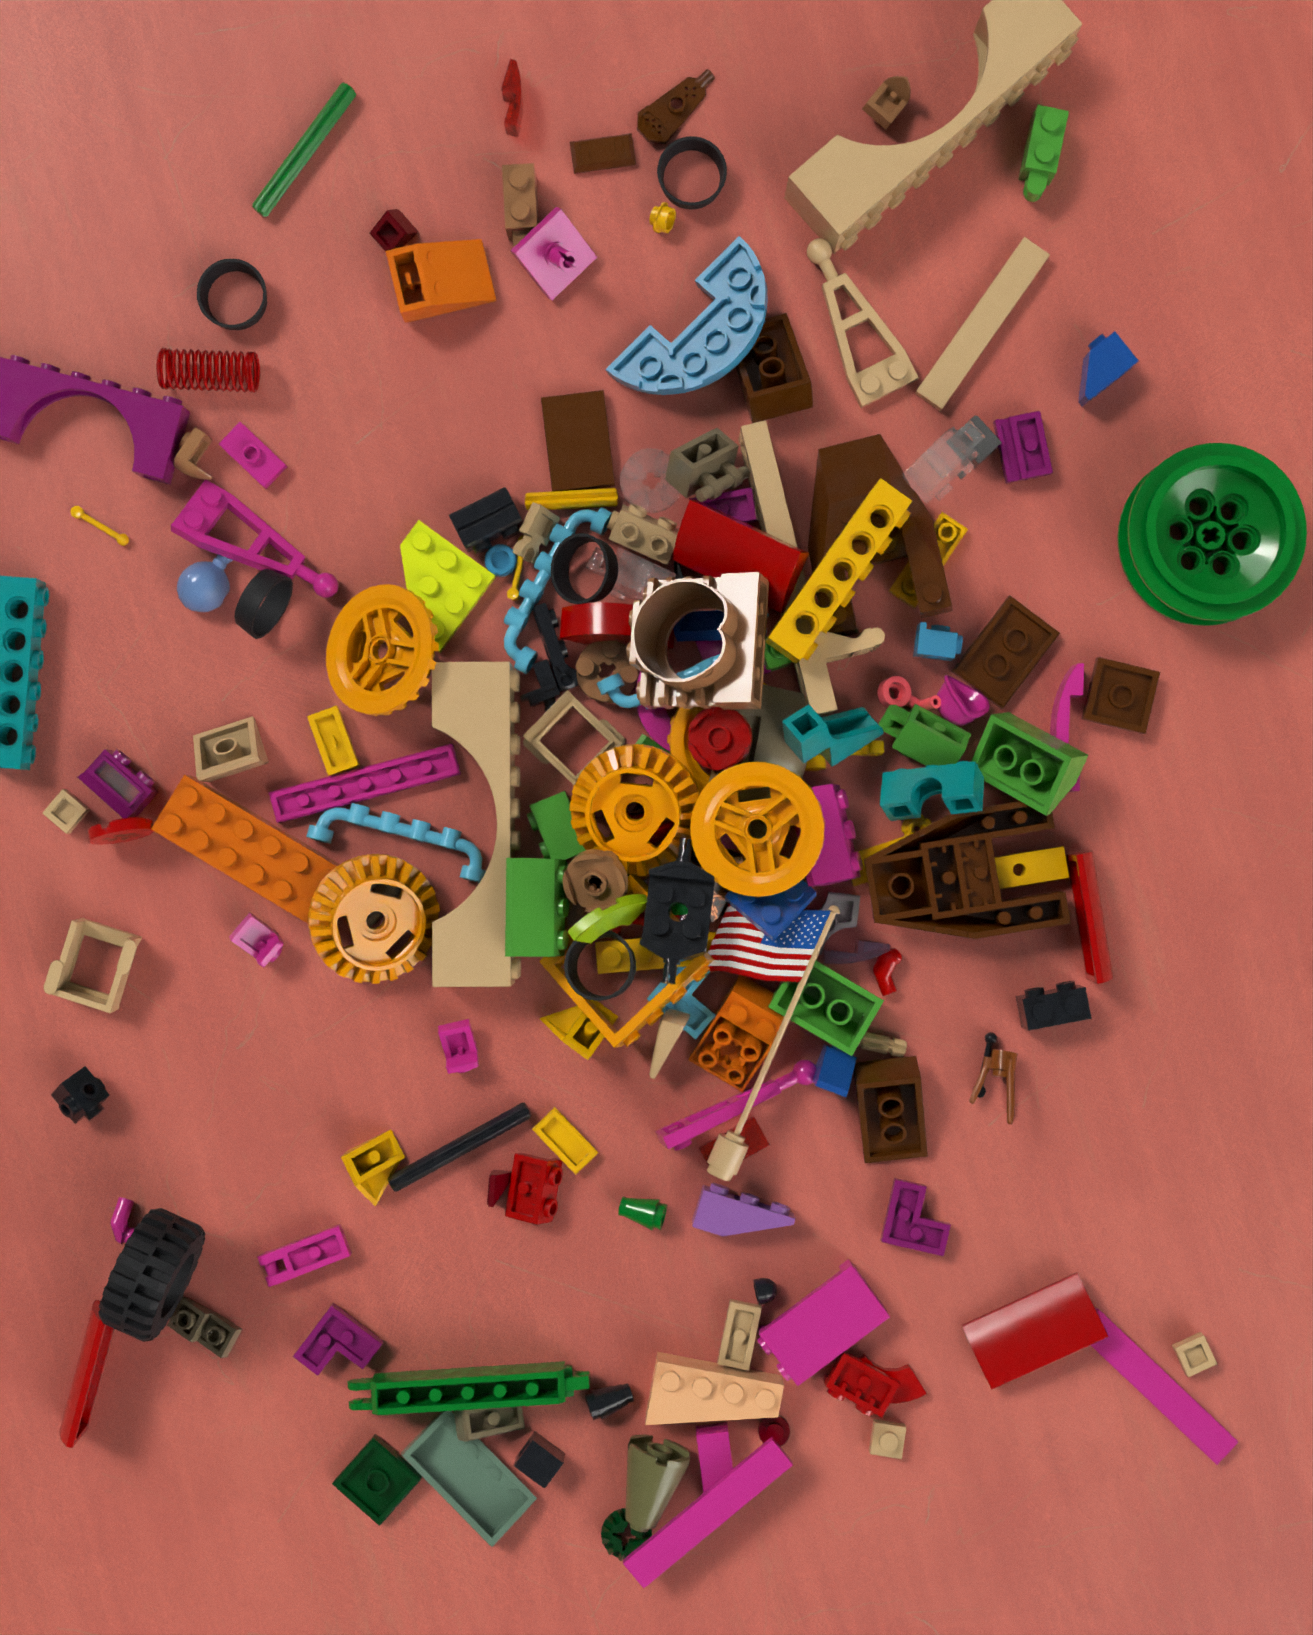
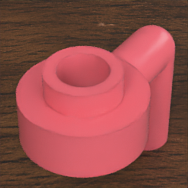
M900 676L884 679L878 686V699L886 708L890 705H897L899 707L907 706L912 709L917 704L929 711L941 705V699L937 695L922 700L911 695L909 683ZM889 689L894 692L893 699L889 695Z

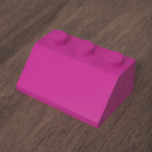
M838 784L811 787L822 807L825 819V840L818 861L806 876L808 887L826 886L861 878L859 870L863 869V863L860 853L858 851L855 852L852 839L856 838L853 822L848 820L845 808L849 807L846 791L841 789ZM795 826L797 838L799 839L801 828Z

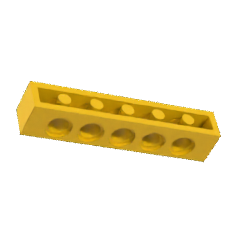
M880 478L782 615L765 642L795 664L802 658L808 661L818 647V644L814 641L819 633L822 631L824 634H827L837 620L833 613L839 605L845 608L856 593L851 589L857 579L864 581L873 569L874 565L870 563L876 552L882 555L893 539L888 536L895 526L900 529L910 516L911 512L907 508L912 500ZM871 514H879L884 518V528L873 526L870 520ZM852 541H863L867 548L866 554L860 555L854 552ZM835 566H842L847 570L848 579L846 581H839L835 578L833 574ZM823 592L827 594L830 599L829 607H819L814 600L815 593ZM803 618L810 622V634L798 632L796 629L797 619Z

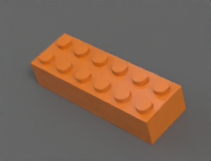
M183 775L151 828L154 832L307 924L310 903L317 887L329 872L340 865L191 775Z

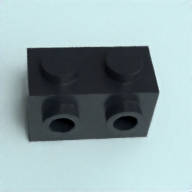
M1075 981L1057 983L1056 989L1044 991V987L1030 988L1024 990L1025 995L1015 996L1021 1027L1028 1031L1092 1019L1086 987L1075 985Z

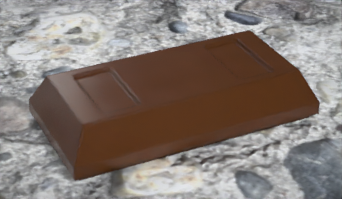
M632 133L570 142L574 174L636 165Z

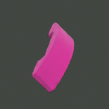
M1077 663L1070 667L1059 686L1053 704L1050 734L1069 744L1070 697L1077 698L1083 695L1084 663ZM1080 775L1076 784L1069 792L1080 791Z

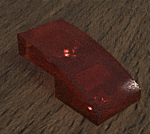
M510 59L501 87L503 101L510 103L504 120V126L507 135L518 138L523 117V90L517 61Z

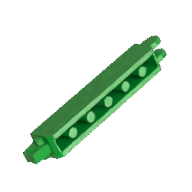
M565 1361L375 1373L371 1378H358L347 1381L349 1390H371V1398L352 1399L349 1401V1409L353 1411L372 1410L374 1415H392L560 1404L566 1402V1397L574 1396V1390L590 1388V1372L573 1371L572 1366H567Z

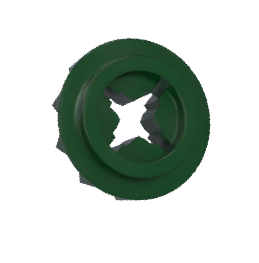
M625 1508L612 1512L605 1519L601 1529L602 1544L607 1549L609 1555L617 1557L620 1561L625 1559L652 1536V1529H649L648 1532H639L630 1527L631 1535L636 1537L635 1539L629 1538L628 1543L623 1546L622 1536L617 1534L618 1532L623 1533L629 1523L625 1519Z

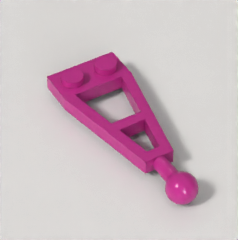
M208 480L202 483L171 524V532L199 548L261 571L265 569L272 570L292 580L297 575L312 584L315 593L320 597L330 598L338 591L339 584L334 575L330 573L318 574L304 566V555L235 496ZM227 508L258 534V537L248 550L208 536ZM268 543L291 561L288 566L260 555Z
M801 1060L794 1065L792 1072L775 1080L771 1079L762 1083L752 1107L780 1094L782 1090L797 1083L801 1085L812 1084L817 1068L816 1065L809 1060ZM753 1088L655 1131L660 1143L667 1149L673 1147L675 1151L692 1144L691 1138L743 1113Z

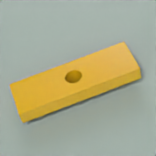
M941 512L933 525L944 566L968 529ZM908 561L888 592L915 609L918 601Z
M1064 846L995 857L1000 889L1069 878ZM1016 864H1020L1022 867V873L1018 876L1013 872V867Z

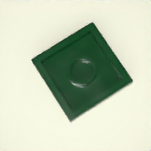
M374 1434L334 1479L332 1485L380 1526L418 1484L422 1476L388 1444Z

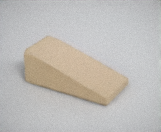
M668 1009L659 1022L651 1063L650 1078H656L688 1022L690 1014Z

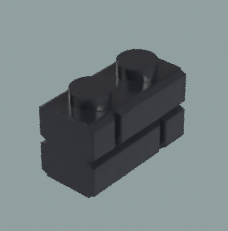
M506 487L449 514L468 553L474 550L475 554L491 548V541L501 536L504 540H507L519 534V527L523 523Z

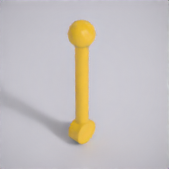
M80 506L71 508L70 514L75 519L85 520L115 538L121 546L129 543V537L126 534H119L85 514L84 509Z
M524 535L520 536L518 538V541L521 540ZM521 556L517 557L512 587L507 591V597L513 601L520 598L518 586L523 565V557Z

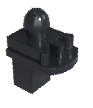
M548 659L532 664L541 688L520 696L521 702L529 701L530 707L544 703L545 712L556 702V698L561 697Z

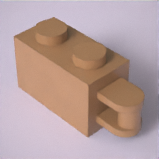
M534 163L502 165L505 229L508 240H513L514 247L539 224Z

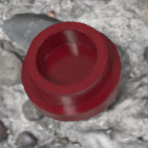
M780 1415L775 1418H764L758 1428L760 1440L765 1443L769 1438L773 1437L780 1447L783 1446L790 1437V1427L787 1420Z

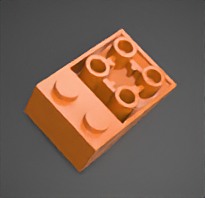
M482 239L416 243L385 251L399 310L405 323L497 301Z
M739 975L688 1060L743 1092L768 1055L784 1016L768 1008L774 993L746 976Z

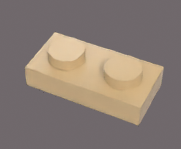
M730 1299L717 1360L718 1365L749 1371L762 1309L761 1305Z

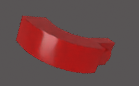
M599 602L562 607L560 639L584 645L600 641L631 642L629 613L633 610V604ZM672 630L669 636L667 650L674 647V630Z

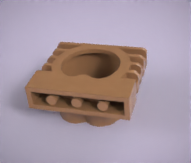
M759 572L723 573L721 577L717 578L712 576H703V578L687 576L682 579H676L675 577H667L664 580H658L657 578L648 579L647 587L643 591V601L634 600L633 610L629 613L631 642L627 644L626 649L630 665L641 671V681L637 684L636 694L642 706L647 709L661 707L666 709H674L675 707H683L685 709H692L693 707H702L703 709L721 707L724 710L761 709L769 581ZM715 609L723 612L724 618L718 627L722 637V650L719 657L701 673L689 678H680L673 671L667 655L668 640L673 628L685 615L695 610Z

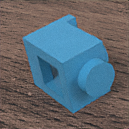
M920 622L917 625L913 657L952 661L955 659V654L961 653L963 636L950 632V627L931 625L930 630L926 629V622Z

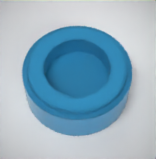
M497 544L486 552L485 565L488 571L495 576L506 577L516 568L517 558L509 546Z

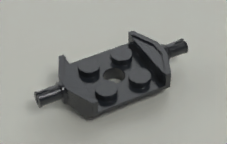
M680 838L679 852L676 861L649 869L650 879L642 939H640L642 947L663 959L665 964L661 983L668 984L669 980L671 985L676 984L677 965H680L681 961L696 958L706 953L715 877L694 865L693 861L690 860L692 841L687 839L686 844L685 838ZM677 904H682L688 909L687 917L680 922L673 921L670 918V910Z

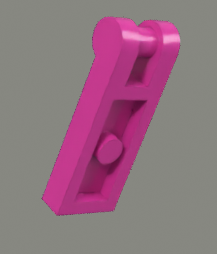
M339 1224L280 1248L267 1251L257 1256L260 1266L264 1265L268 1275L265 1279L268 1287L349 1257L352 1252L342 1226ZM283 1259L286 1269L279 1270L276 1261Z

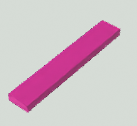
M449 744L269 792L276 822L282 823L327 811L335 807L346 806L461 775L454 745Z
M1096 1308L1109 1337L1091 1346L1218 1465L1238 1441L1105 1314Z
M773 1437L769 1438L623 1559L624 1566L644 1589L793 1466L792 1460Z

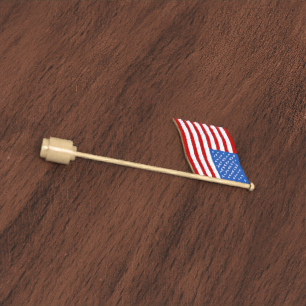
M728 904L708 950L709 955L714 959L708 965L709 971L729 972L764 981L799 982L735 1131L728 1130L726 1134L719 1133L707 1163L709 1166L707 1172L717 1178L731 1181L732 1176L737 1175L749 1146L744 1143L745 1137L740 1135L835 915L836 913L840 914V909L835 905L828 908L830 911L803 910L774 941L769 939L730 904Z

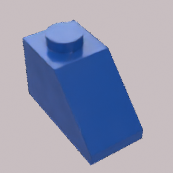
M1116 331L1107 338L1104 334H1101L1088 345L1090 351L1083 358L1078 403L1081 407L1123 376L1139 361Z
M824 1043L816 1063L817 1068L812 1080L817 1087L847 1097L857 1057L854 1054L850 1056L835 1046Z

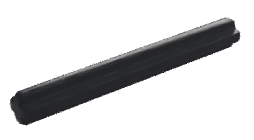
M520 1103L388 1177L389 1185L395 1192H398L525 1122L531 1117L528 1106L525 1103Z

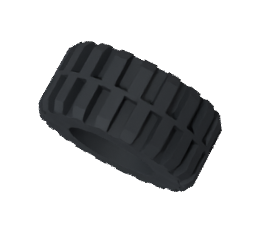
M163 1208L150 1210L142 1218V1221L137 1224L131 1237L128 1238L109 1275L108 1283L104 1288L103 1297L99 1304L100 1310L98 1311L103 1324L143 1342L154 1340L175 1312V1308L180 1303L190 1283L192 1274L197 1267L198 1259L203 1250L202 1246L205 1242V1232L202 1227Z

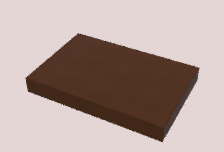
M604 390L541 397L552 491L584 490L615 486Z
M1009 595L951 672L983 694L997 707L1003 709L1060 633Z

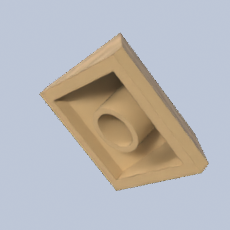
M253 716L193 735L196 777L199 781L212 782L269 763Z

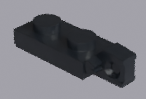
M546 603L536 605L533 615L558 689L562 692L577 687L576 670L569 667L564 658L569 657L563 639L558 640L554 628L559 627L554 609L548 610Z

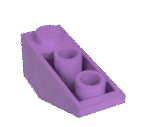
M711 1183L710 1187L702 1186L692 1218V1227L720 1236L791 1226L795 1222L794 1213L789 1212L790 1207L778 1202H772L771 1206L760 1203L759 1197L742 1192L741 1196L728 1193V1187L717 1183Z

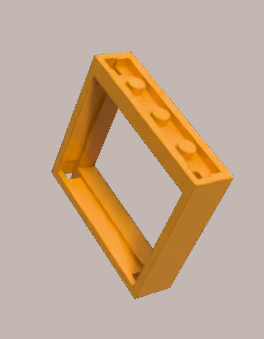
M630 874L628 876L627 895L644 894L647 896L649 886L640 876ZM670 911V918L673 921L680 922ZM569 933V943L565 950V956L543 957L539 962L614 1048L623 1045L628 1047L634 1041H637L641 1036L638 1031L647 1023L650 1026L656 1023L664 1015L662 1009L670 1001L672 1004H675L688 992L685 987L693 980L698 982L704 978L705 974L710 970L708 965L714 959L707 951L705 954L693 958L694 960L676 976L675 985L667 984L619 1031L614 1028L591 1000L577 994L568 983L565 970L561 966L565 963L566 953L574 941Z

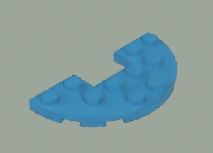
M740 236L695 279L697 287L714 301L672 343L649 325L605 369L610 377L622 385L639 392L656 395H674L694 391L717 381L744 359L761 333L767 313L768 293L765 276L759 260L750 246Z

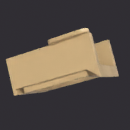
M567 690L523 735L525 737L523 743L543 764L551 763L575 785L583 769L575 776L539 741L572 707L609 741L594 758L611 748L624 745L625 738L607 720H598Z
M85 918L72 920L60 960H55L50 965L44 984L45 993L108 1013L118 1010L137 946L142 937ZM84 935L123 947L109 994L70 982Z

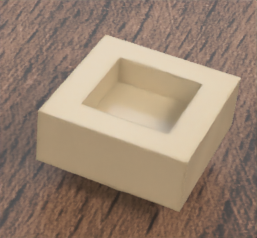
M62 789L42 814L66 834H70L90 809L67 789Z
M1201 1332L1172 1345L1187 1377L1217 1365L1206 1338Z
M874 1419L869 1446L870 1454L902 1459L906 1425Z

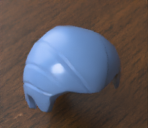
M217 554L212 562L201 561L188 566L181 573L177 582L178 597L187 609L197 612H209L220 607L230 591L229 580L224 569L233 560Z

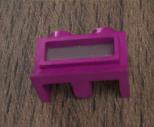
M104 749L94 762L77 778L122 818L137 817L159 793L152 786L155 781L142 770L137 773L129 766L131 760L120 750Z

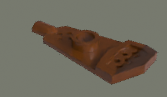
M706 69L697 79L687 77L651 105L639 111L637 131L648 142L666 144L706 96L705 88L715 79L712 72ZM680 99L683 103L682 107L679 109L673 108L671 106L672 100Z

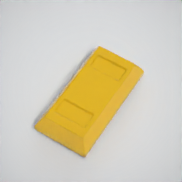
M555 1107L532 1128L575 1175L599 1153Z

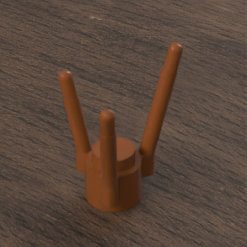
M993 1049L991 1057L984 1056L983 1067L969 1102L971 1104L975 1103L989 1069H992V1076L1007 1078V1123L1012 1124L1015 1106V1070L1018 1053Z

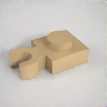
M533 502L519 529L524 536L515 544L513 553L523 557V560L534 564L539 555L540 544L547 546L550 534L559 522L560 517L542 505Z

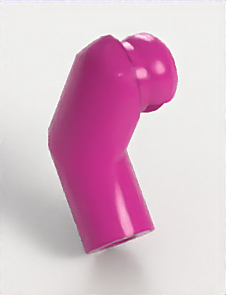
M119 1197L110 1224L115 1240L122 1245L127 1242L135 1229L130 1228L128 1224V1218L134 1201Z

